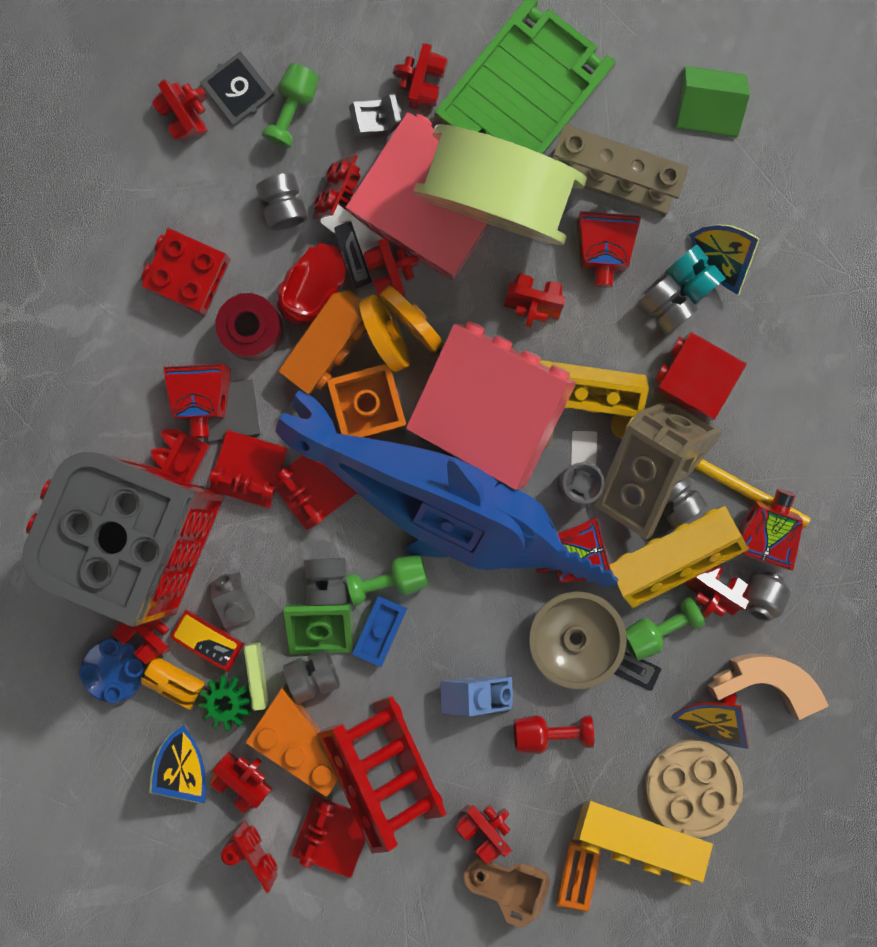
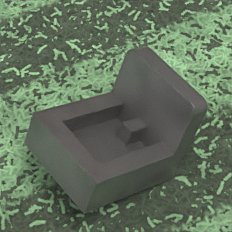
M395 93L387 94L382 100L352 102L349 106L355 137L389 135L401 123L402 110L400 105L397 104Z
M240 572L224 574L210 583L211 600L225 629L255 618V611L243 587V578Z

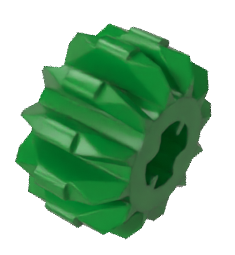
M226 675L220 676L219 684L211 679L207 682L210 690L203 689L199 693L207 701L200 702L198 709L208 710L202 716V719L207 721L213 717V729H217L221 721H223L225 731H229L232 728V721L240 727L244 723L242 716L251 715L252 711L244 706L251 703V696L243 697V694L248 691L249 686L244 685L238 689V677H234L230 685ZM228 696L231 699L228 703H232L233 706L224 710L221 707L223 702L219 703V699Z

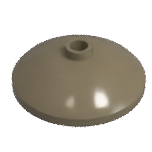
M574 591L553 597L539 609L531 624L529 647L536 666L549 680L566 688L586 689L603 683L615 673L625 655L626 631L620 615L606 600L591 593ZM574 632H578L581 635V640L577 644L570 642V635Z

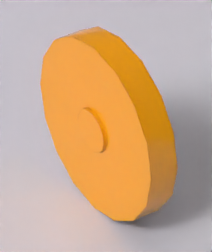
M388 286L379 294L384 304L394 316L429 351L435 353L444 345L440 336L426 321L427 316L416 304L412 306L391 286Z
M372 294L362 299L359 304L361 316L368 335L380 357L394 372H399L409 367L410 356L406 342L387 306L377 295Z

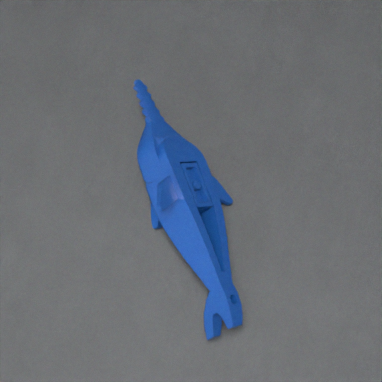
M300 388L292 402V406L300 418L287 413H283L279 418L275 432L289 447L309 459L323 463L384 516L416 538L406 545L404 550L407 554L435 558L450 556L468 566L483 570L550 568L551 570H561L564 574L572 573L576 578L584 577L587 582H597L600 587L614 588L617 586L619 579L614 576L612 570H603L602 565H594L590 559L580 558L578 552L568 551V548L561 543L545 508L538 501L519 489H513L456 456L450 457L438 452L398 443L337 434L333 421L323 406Z

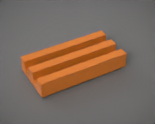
M569 840L556 904L561 907L589 912L601 849L599 854H595L581 849V843ZM575 850L580 852L570 900H565ZM591 853L592 857L583 901L579 903L577 898L586 855Z

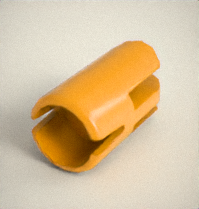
M160 657L155 658L149 663L144 672L145 677H142L140 681L145 687L188 710L193 708L195 700H197L200 691L205 685L204 681Z

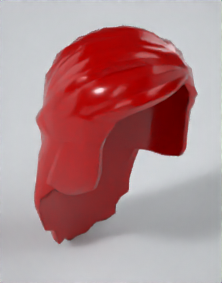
M318 243L316 247L310 246L306 253L287 271L284 280L278 284L276 298L277 308L287 321L301 326L311 325L332 294L338 293L345 281L347 270L344 265L345 259L341 255L340 249L334 245H326L324 243Z

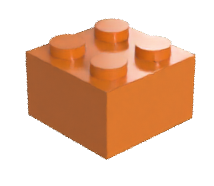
M386 364L327 380L341 434L369 439L407 427L393 374Z

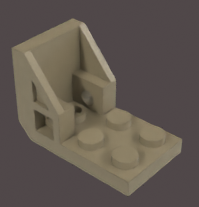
M670 399L639 411L625 431L605 479L603 493L596 500L594 506L644 539H648L654 533L675 484L691 474L717 443L722 430Z

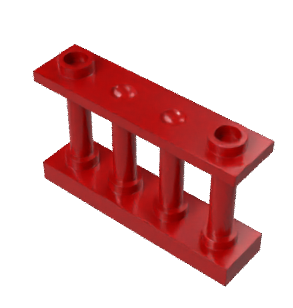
M393 696L373 702L372 704L377 714L348 730L345 729L342 723L317 733L372 854L389 852L397 847L398 843L394 837L395 831L422 814L425 820L447 815L443 806V799L435 789L403 719L402 709L396 703ZM383 726L390 743L360 760L353 747V742ZM396 755L404 773L373 790L367 777V771ZM410 785L417 803L387 820L380 806L381 801Z

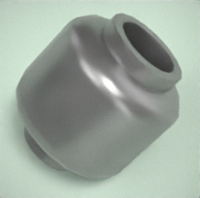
M765 572L764 575L759 574L751 578L744 598L749 601L746 606V612L750 616L769 622L771 619L779 618L783 614L790 596V590L783 583V577L773 572Z

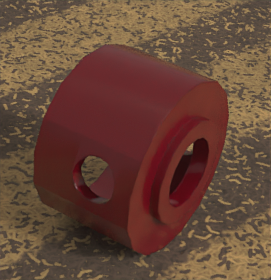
M240 293L227 299L219 308L215 320L216 334L221 344L237 358L246 361H259L271 356L280 346L284 335L283 321L278 311L267 299L254 293ZM250 312L258 317L260 326L254 335L244 337L237 333L235 322L239 315Z

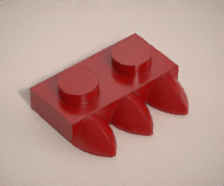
M178 429L162 430V438L172 449L156 448L150 451L154 461L162 467L161 469L153 467V469L164 471L177 476L178 479L192 482L211 445L197 438H190L189 434Z

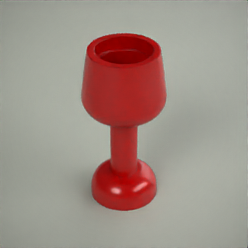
M540 715L514 719L513 722L515 751L519 753L542 754L547 750L549 740L579 739L582 746L594 748L595 735L591 715L580 718L578 726L548 727L546 720Z

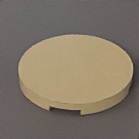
M687 739L669 745L655 757L647 772L645 792L649 807L661 824L695 838H702L713 835L728 825L727 823L733 818L739 804L742 802L743 783L737 765L721 748L707 741Z

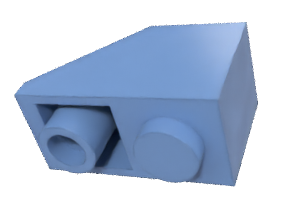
M476 677L440 681L441 714L470 717L513 709L512 677Z

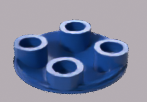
M109 638L97 642L86 652L79 670V677L85 689L94 698L103 702L116 703L128 699L138 691L141 686V678L145 676V664L133 654L137 650L133 644L128 642L124 646L116 638Z

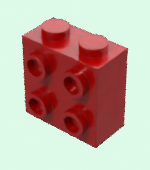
M167 228L165 235L161 234L156 241L154 248L156 254L152 263H147L142 272L141 280L143 283L141 286L155 295L206 316L231 259L222 251Z
M690 332L684 338L679 336L670 350V353L674 356L668 366L663 364L657 372L654 380L658 384L654 391L710 422L716 419L747 363L695 333Z

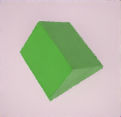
M685 66L675 129L737 138L750 97L747 75Z
M352 603L337 605L289 604L284 607L283 613L290 654H313L325 648L328 653L353 652Z

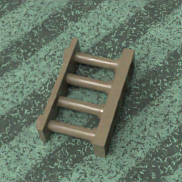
M564 124L553 159L576 169L587 177L585 189L663 216L667 215L672 199L679 198L689 170V166Z

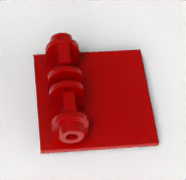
M355 154L338 160L336 163H331L325 175V180L328 181L323 192L320 191L313 203V209H315L313 219L333 216L337 205L346 210V207L341 204L347 205L349 200L342 197V194L352 197L354 194L352 191L355 190L361 177L359 174L360 168L355 165L358 155Z
M227 430L216 467L210 475L209 481H211L209 490L270 509L275 487L272 486L269 480L281 472L288 448Z
M303 455L269 480L307 531L319 524L325 517L357 494L355 490L323 463Z
M314 795L291 856L300 859L299 864L310 868L314 864L352 878L365 843V838L352 809Z
M243 820L221 851V860L224 864L232 866L246 858L265 892L269 893L278 875L276 872L278 870L277 863L270 853L265 854L259 844L262 840L257 829L253 825L249 826L246 820Z

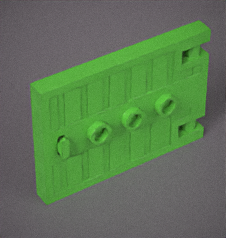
M524 0L435 110L434 117L445 125L461 127L476 132L484 131V134L545 154L562 133L564 124L568 125L614 68L616 61L609 55L602 60L595 54L597 46L549 8L545 13L537 9L538 0ZM527 18L535 23L532 29L524 23ZM586 64L595 70L592 75L583 69Z

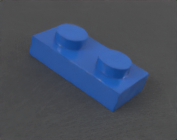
M378 595L352 655L382 667L407 611V607Z

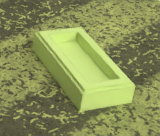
M249 643L244 647L252 709L254 711L263 710L269 706L261 643Z

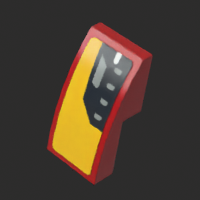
M189 610L184 611L170 636L171 639L226 671H230L245 644L224 629L215 627Z

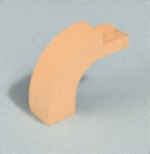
M746 654L730 659L735 671H722L713 676V682L707 684L711 695L718 700L753 684H770L781 694L791 716L799 720L829 706L821 689L808 673L791 662L766 654Z

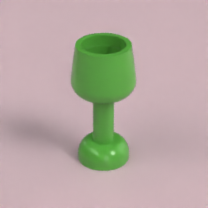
M290 63L278 84L279 93L286 98L276 125H269L264 128L261 134L264 138L280 146L291 148L293 138L287 130L297 105H309L314 100L319 80L318 74L299 64Z
M414 555L396 558L391 564L392 573L362 581L361 577L357 574L347 575V585L354 606L360 605L365 601L366 593L395 585L397 591L402 595H409L428 587L429 581L422 556Z
M689 597L682 602L681 613L655 625L650 619L642 618L625 629L626 646L636 661L651 657L662 651L664 646L663 636L686 624L694 629L702 628L705 626L704 618L696 603Z

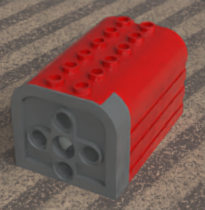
M94 452L74 454L58 466L52 480H47L41 490L40 499L43 501L38 513H34L31 516L26 527V533L29 535L22 554L24 570L29 579L40 589L132 627L175 614L182 602L225 496L201 488L202 486L178 479L177 476L153 469V466Z

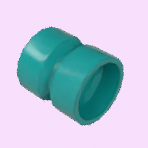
M698 245L691 248L665 271L678 285L682 284L684 286L683 294L688 296L694 304L726 279L715 265L709 266L707 264L708 256Z

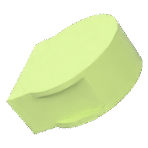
M435 125L432 135L439 140L425 184H415L413 190L415 195L427 200L431 204L549 245L551 243L564 245L567 236L557 229L571 189H582L585 186L587 177L584 174L544 154L497 137L451 125Z

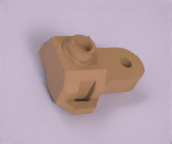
M477 860L471 863L467 871L464 872V882L467 888L475 894L497 901L506 923L523 928L536 920L541 914L550 880L547 872L540 870L539 867L517 863L509 868L492 861L486 865L481 860ZM480 872L485 876L483 881L479 877ZM518 913L523 915V918L521 920L511 915Z

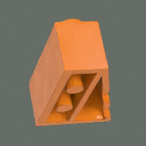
M350 289L332 294L278 371L308 395L316 390H324L328 385L327 380L333 377L330 373L336 366H341L351 353L350 348L367 331L359 306L362 299Z
M285 684L253 730L246 744L327 797L337 783L338 778L317 733L321 729L310 717L311 715L300 703L297 704L288 685Z

